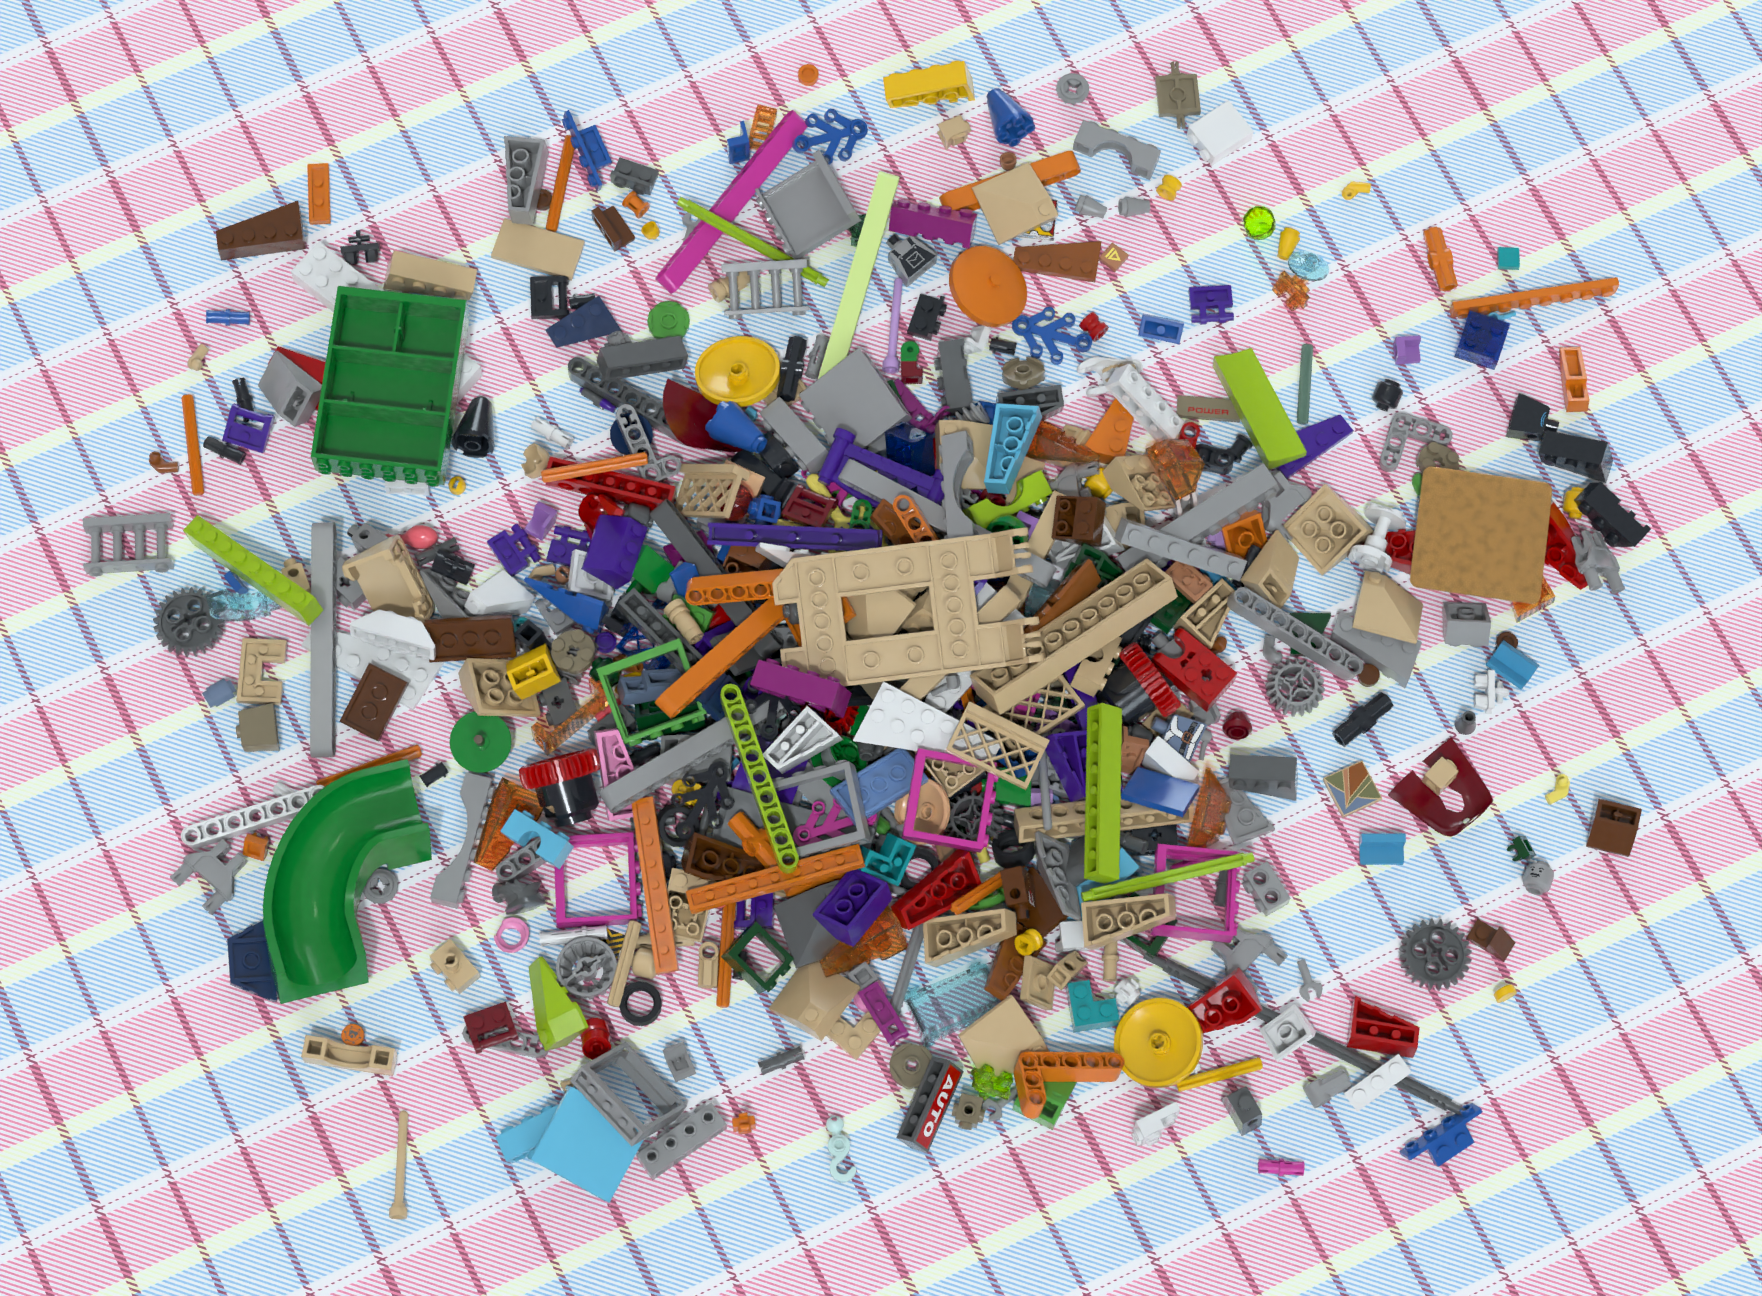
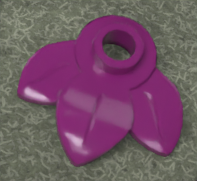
M943 406L940 408L933 419L925 421L919 427L921 431L918 434L925 439L933 435L938 421L951 414L950 412L944 413L950 407Z

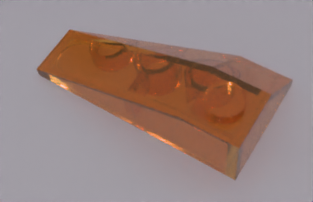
M1040 421L1025 457L1088 463L1099 460L1100 455L1085 445L1076 444L1077 439L1073 436L1066 437L1063 429L1047 421Z
M501 778L492 796L475 855V864L493 871L508 855L511 846L515 842L507 838L500 831L514 809L521 813L525 810L535 817L533 819L535 822L539 820L543 807H540L536 793L524 789L508 779Z
M887 905L854 947L840 941L819 961L824 976L830 977L850 971L854 965L864 963L865 961L868 965L874 959L880 958L883 961L906 950L908 946L900 921Z

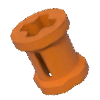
M635 191L630 192L622 202V206L628 207L633 211L638 219L650 208V204L642 201Z

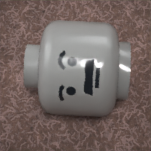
M1544 861L1531 863L1526 868L1523 885L1529 893L1542 895L1550 890L1554 879V871Z

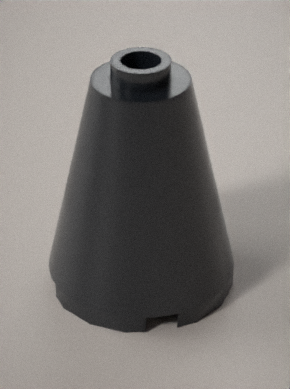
M483 396L471 400L452 436L451 444L456 451L458 449L462 450L463 455L467 457L484 458L487 457V453L491 452L492 454L494 450L492 403Z

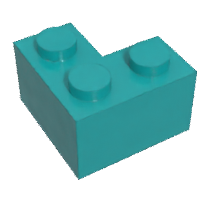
M891 833L887 834L879 853L860 845L865 867L859 868V870L899 886L917 845Z
M1090 980L1067 983L1066 994L1073 1033L1118 1026L1119 1015L1116 998L1093 1001Z

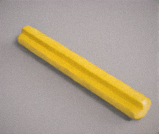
M1257 1057L1188 1076L1183 1081L1177 1083L1176 1087L1179 1092L1261 1070L1263 1064L1261 1059Z

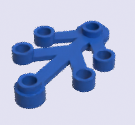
M828 109L824 114V119L828 123L835 121L845 127L844 129L839 130L819 119L816 114L808 115L805 119V124L809 128L817 127L826 133L811 138L799 135L793 140L792 147L797 153H805L812 146L830 142L826 152L823 154L824 157L829 159V165L833 162V155L841 138L849 136L845 148H842L838 153V158L846 162L852 156V149L856 141L863 139L868 132L867 124L863 120L854 119L850 121L838 114L835 109ZM828 113H832L834 118H830ZM809 118H813L815 120V124H812L809 121ZM854 127H857L860 133L855 132ZM797 143H801L803 148H799ZM842 152H846L848 157H844Z
M1046 307L1042 312L1030 318L1021 315L1012 322L1013 332L1018 336L1024 337L1030 347L1031 357L1038 359L1043 354L1042 346L1036 343L1032 334L1039 335L1051 355L1050 361L1054 365L1062 363L1063 353L1057 349L1053 340L1075 346L1079 352L1083 353L1088 352L1092 347V338L1088 334H1080L1074 337L1056 331L1062 327L1074 326L1076 318L1072 313H1066L1062 318L1044 327L1035 325L1043 320L1052 321L1054 319L1055 310L1052 307ZM1051 312L1052 316H1046L1045 313ZM1071 318L1073 321L1069 323L1065 319ZM1020 324H1023L1026 326V328L1020 329L1018 326ZM1084 342L1087 346L1081 347L1079 344ZM1038 349L1040 350V353L1035 354L1033 353V350ZM1058 355L1060 359L1055 360L1053 356Z

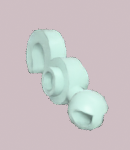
M831 1116L826 1122L827 1130L832 1133V1137L828 1142V1151L834 1157L830 1163V1174L835 1181L846 1183L854 1178L856 1168L852 1167L846 1174L837 1172V1165L846 1158L850 1151V1142L846 1136L841 1135V1130L844 1127L843 1120L839 1116Z

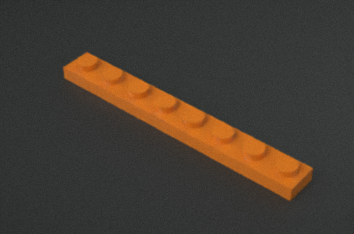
M1618 277L1462 300L1452 302L1449 311L1451 318L1458 317L1459 319H1464L1474 314L1484 316L1494 311L1504 313L1514 308L1528 309L1534 305L1548 306L1554 302L1569 303L1574 299L1580 298L1582 300H1589L1594 296L1600 295L1602 297H1609L1616 293L1620 284Z
M651 796L640 798L632 803V811L655 972L657 975L679 971L655 799Z
M855 844L798 861L797 869L789 874L783 873L778 866L691 889L686 891L691 914L863 868L865 864L860 845ZM794 861L786 863L785 865L790 866L794 863Z

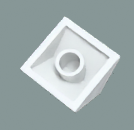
M1296 1004L1259 1029L1277 1062L1309 1041L1316 1033V1030Z

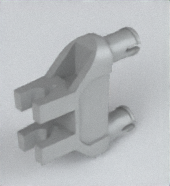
M1097 461L1083 465L1070 464L1062 471L1056 481L1048 484L1052 492L1055 490L1066 496L1082 497L1080 493L1082 478L1099 475L1100 470H1097L1100 468Z
M1280 471L1276 474L1272 472L1271 475L1277 482L1279 491L1272 499H1265L1260 502L1262 504V521L1266 531L1274 533L1276 530H1279L1289 543L1288 540L1291 541L1293 537L1282 525V520L1300 504L1303 506L1311 498L1312 492L1307 487L1291 485Z
M1582 531L1583 544L1580 537L1574 536L1571 538L1576 552L1575 563L1579 573L1584 574L1590 591L1598 590L1603 586L1598 575L1607 578L1612 594L1625 590V586L1618 573L1620 571L1618 561L1607 547L1600 532H1594L1591 535L1590 531Z
M223 839L211 851L186 855L183 858V864L170 876L178 886H181L193 872H197L214 887L216 892L202 905L206 911H209L210 915H213L225 901L228 902L233 899L234 877L247 864L245 858L239 853L226 865L221 862L231 850L229 844Z
M1237 928V936L1232 938V941L1236 944L1233 950L1223 942H1215L1211 948L1224 961L1226 976L1237 968H1240L1244 973L1260 954H1266L1278 966L1288 957L1287 954L1273 944L1274 941L1271 936L1245 934L1239 928ZM1252 983L1255 992H1257L1259 987Z

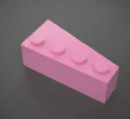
M617 728L594 731L596 749L601 766L602 789L635 770ZM605 804L606 815L609 821L633 817L632 804L616 813H611Z

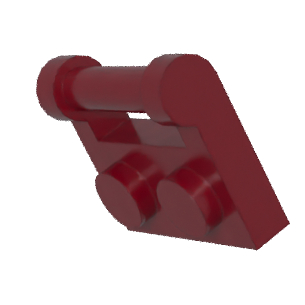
M798 484L782 511V517L806 527H825L832 512L837 508L839 500L835 497L823 496L806 489L804 485ZM804 497L810 499L812 501L825 505V508L806 502L804 500H801L800 498Z
M506 1001L463 1016L476 1054L481 1053L483 1049L497 1044L519 1039ZM508 1027L509 1031L482 1041L478 1040V1037Z

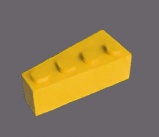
M952 61L946 65H932L926 69H912L906 73H892L889 76L883 77L885 98L890 108L917 106L919 102L932 105L937 104L939 100L945 99L949 100V103L958 102V98L967 97L968 101H976L973 78L965 61Z

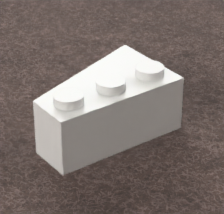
M1106 516L1104 517L1101 546L1091 547L1104 552L1108 556L1124 551L1125 548L1122 543L1114 538L1116 533ZM1055 540L1048 555L1053 564L1061 569H1065L1081 545Z
M806 706L763 753V757L783 774L842 741L843 738Z

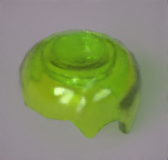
M1255 206L1249 209L1243 217L1246 234L1251 239L1264 240L1272 236L1276 228L1274 215L1265 206Z

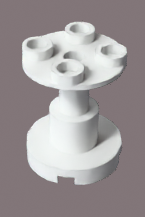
M1371 503L1369 508L1365 510L1364 515L1369 521L1376 524L1372 535L1367 536L1364 545L1352 546L1348 558L1352 563L1355 560L1359 562L1358 567L1366 571L1382 573L1383 570H1386V572H1389L1392 559L1385 553L1388 544L1385 537L1388 529H1404L1406 521L1402 518L1403 513L1397 509H1384L1378 504Z

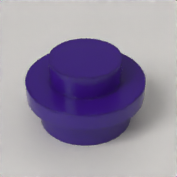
M602 632L595 638L594 642L599 646L596 649L600 653H610L616 647V638L609 632Z

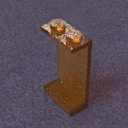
M592 677L588 679L590 693L594 698L550 734L538 722L531 726L534 742L547 756L592 720L596 713L608 706L607 697L599 680L596 682Z

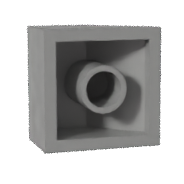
M1443 602L1442 623L1445 644L1454 647L1460 645H1470L1472 647L1489 646L1491 620L1486 603Z

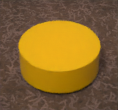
M1509 984L1498 989L1493 996L1497 1003H1501L1515 996L1517 991L1514 985Z

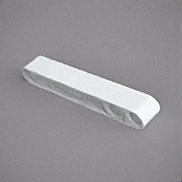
M316 785L187 826L182 830L181 839L190 848L198 849L220 842L222 839L227 840L293 819L301 810V808H295V802L298 799H304L305 805L324 786ZM283 806L281 814H273L275 807ZM257 812H261V819L257 822H253V815ZM240 819L239 827L232 829V821ZM213 826H219L218 833L211 836L210 829ZM196 832L198 834L196 841L189 842V835Z

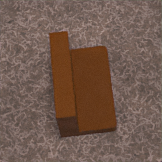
M599 206L591 210L592 220L614 252L635 240L634 234L614 206L604 211H601Z

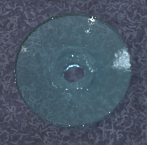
M1298 251L1289 257L1288 266L1290 270L1302 279L1321 281L1328 276L1329 266L1317 254L1308 251Z

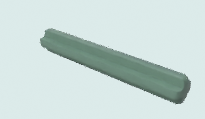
M1303 344L1301 348L1297 423L1303 425L1308 424L1313 361V345Z

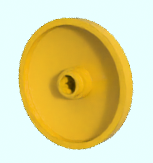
M748 336L725 338L710 345L698 358L695 366L696 384L701 394L714 404L719 405L722 401L726 403L734 401L740 407L749 406L766 398L777 386L780 379L779 358L770 345L757 338Z
M1168 998L1147 999L1134 1005L1120 1020L1114 1036V1052L1120 1054L1125 1060L1123 1072L1138 1084L1150 1088H1165L1183 1081L1196 1068L1203 1051V1033L1197 1018L1184 1005Z

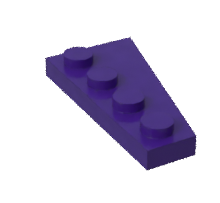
M1340 414L1296 431L1307 451L1306 456L1276 467L1277 471H1280L1288 480L1353 434L1354 430Z

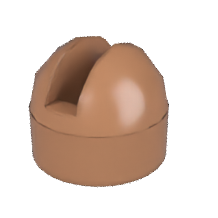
M1012 152L1003 153L1000 156L1002 169L1009 171L1015 168L1017 163L1016 155Z
M561 566L556 570L555 579L557 583L566 585L565 583L569 581L570 569L568 567ZM563 571L565 574L568 575V577L566 578V577H565L562 573H560V572Z

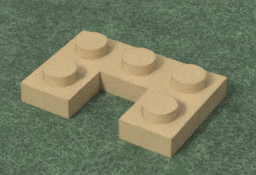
M242 638L237 703H273L274 705H281L283 682L262 681L263 662L285 663L286 640Z
M868 1011L854 1028L839 1017L826 1036L857 1061L881 1031Z

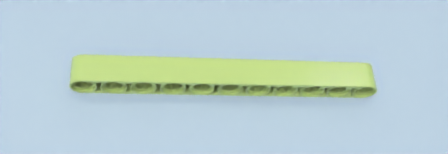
M881 171L878 173L818 379L844 360L849 354L897 190L899 176Z

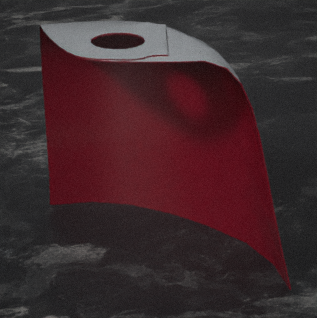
M669 378L667 379L663 391V409L668 425L677 440L685 446L719 452H739L743 450L712 439L709 436V432L705 430L706 424L709 420L713 419L717 412V404L707 400L702 394Z
M1450 738L1422 762L1431 768L1443 757L1445 760H1451L1456 765L1458 774L1448 787L1462 795L1464 807L1461 812L1446 809L1441 797L1426 786L1413 770L1390 791L1388 796L1438 833L1452 837L1479 818L1492 804L1493 798L1453 738ZM1469 818L1466 823H1463L1464 819Z

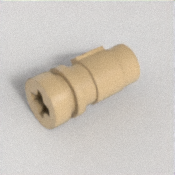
M741 271L739 276H737L738 292L746 288L747 284L750 283V275H747V271ZM728 277L719 278L717 282L713 281L708 284V289L716 302L720 303L730 297Z
M675 599L664 608L665 615L672 624L676 625L680 634L690 645L699 642L703 638L704 633L689 614L690 610L682 599Z

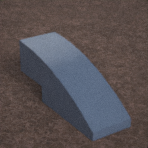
M675 668L642 670L641 676L620 677L617 686L620 702L622 705H632L657 700L683 674Z

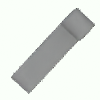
M628 404L621 405L616 412L615 418L630 454H636L639 450H645L648 453V464L636 466L640 478L647 479L645 472L649 469L654 470L657 474L656 479L652 481L662 482L676 476L681 469L680 460L672 455L656 460L635 409ZM624 410L626 413L631 414L629 416V422L632 425L628 426L627 428L624 427L628 424L626 418L620 417ZM636 430L639 432L640 438L632 440L629 438L628 432ZM668 461L674 462L677 467L676 470L673 472L666 470L665 463Z

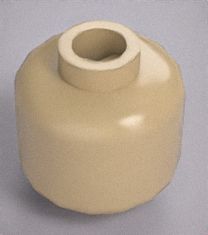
M641 947L634 953L631 962L634 975L647 979H653L657 975L652 949Z

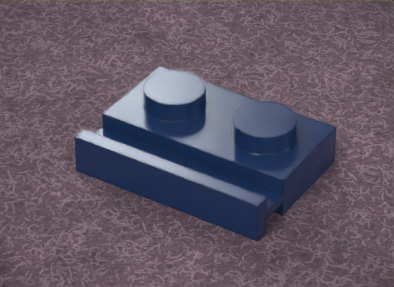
M725 673L695 698L716 722L720 721L725 715L720 701L722 688L727 684H734L740 689L741 693L743 692V689L732 677ZM727 693L725 698L727 700H734L736 695L734 693Z

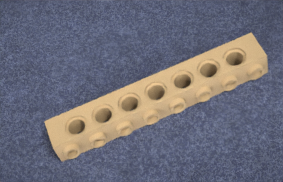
M1122 799L1120 801V831L1193 822V802L1185 815L1179 817ZM1086 800L1051 804V830H1045L1043 827L1042 806L1014 809V828L1019 843L1035 841V833L1037 831L1054 839L1085 835Z

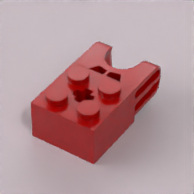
M1179 628L1174 633V641L1181 648L1183 655L1175 659L1167 657L1160 652L1151 658V662L1158 671L1174 683L1175 687L1204 711L1208 712L1235 682L1238 673L1186 630ZM1202 677H1207V678H1209V680L1206 679V681H1204V680L1202 679Z

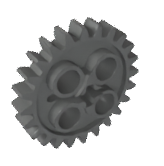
M193 587L190 588L189 593H186L184 588H181V594L179 595L173 591V598L166 595L167 603L159 602L162 610H155L156 615L159 617L153 618L154 623L157 624L153 628L155 632H159L156 637L158 640H162L161 645L163 647L168 645L167 649L170 653L175 649L177 656L183 651L187 658L190 652H193L194 656L197 657L198 650L205 654L206 646L213 649L211 642L219 643V638L216 635H223V630L219 627L225 626V622L221 620L225 618L223 612H220L222 610L221 604L216 605L217 599H210L211 595L209 592L203 596L202 589L195 593ZM193 605L200 606L197 611H189ZM175 614L180 615L178 620L170 621L171 616ZM191 620L192 624L188 625L186 621ZM203 623L209 624V626H208L207 629H205V630H200V629H199V626H200L201 624H203ZM182 633L189 634L188 638L184 640L179 639V636Z
M1431 918L1427 925L1422 920L1420 927L1414 924L1412 927L1414 932L1407 930L1406 935L1408 938L1403 937L1401 940L1404 945L1399 947V951L1404 954H1401L1398 958L1399 960H1405L1401 968H1408L1405 976L1413 975L1414 977L1411 982L1414 983L1419 980L1420 988L1424 984H1428L1429 991L1433 985L1436 986L1437 991H1440L1442 985L1449 989L1450 982L1453 985H1457V978L1462 980L1465 976L1463 972H1468L1469 967L1465 964H1470L1472 959L1466 956L1470 955L1472 950L1465 949V947L1470 942L1462 941L1465 933L1458 935V926L1453 930L1450 929L1451 922L1443 926L1442 919L1435 924L1433 918ZM1432 936H1440L1443 943H1435L1432 940ZM1414 948H1422L1425 955L1418 956ZM1432 952H1433V953H1437V952H1438V953H1439V956H1438V957H1437V956L1432 957V956H1431V953H1432ZM1445 954H1453L1456 958V961H1448L1445 957ZM1428 966H1435L1438 973H1430Z

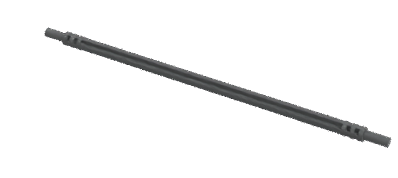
M1146 954L1143 959L1163 968L1162 971L1204 992L1217 984L1170 959L1165 960L1157 955L1152 959ZM1261 1005L1262 1011L1254 1016L1269 1023L1280 1014ZM1317 1032L1313 1038L1307 1041V1043L1370 1074L1382 1066V1064ZM1408 1077L1403 1078L1394 1085L1444 1111L1449 1110L1460 1115V1109L1462 1111L1467 1110L1452 1102L1451 1098Z

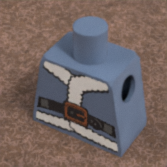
M1176 714L1169 715L1166 721L1155 717L1150 726L1152 730L1160 733L1159 737L1188 762L1191 761L1207 727L1204 723Z

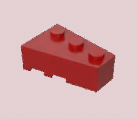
M1355 996L1351 1005L1346 1047L1391 1055L1399 1054L1402 1057L1413 1058L1418 1048L1420 1027L1396 1015L1391 1016L1381 1011V1008L1375 1005L1373 1007Z

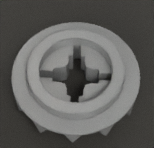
M1075 73L1062 76L1056 85L1058 98H1061L1065 104L1071 103L1073 106L1076 103H1082L1089 94L1087 80ZM1069 86H1071L1072 88H1077L1076 94H1074L1073 92H1068Z
M376 869L364 887L363 893L366 899L374 904H385L393 900L398 891L397 879L388 870ZM378 879H380L383 885H387V887L383 888V895L379 893L378 889L374 890V887L378 886Z

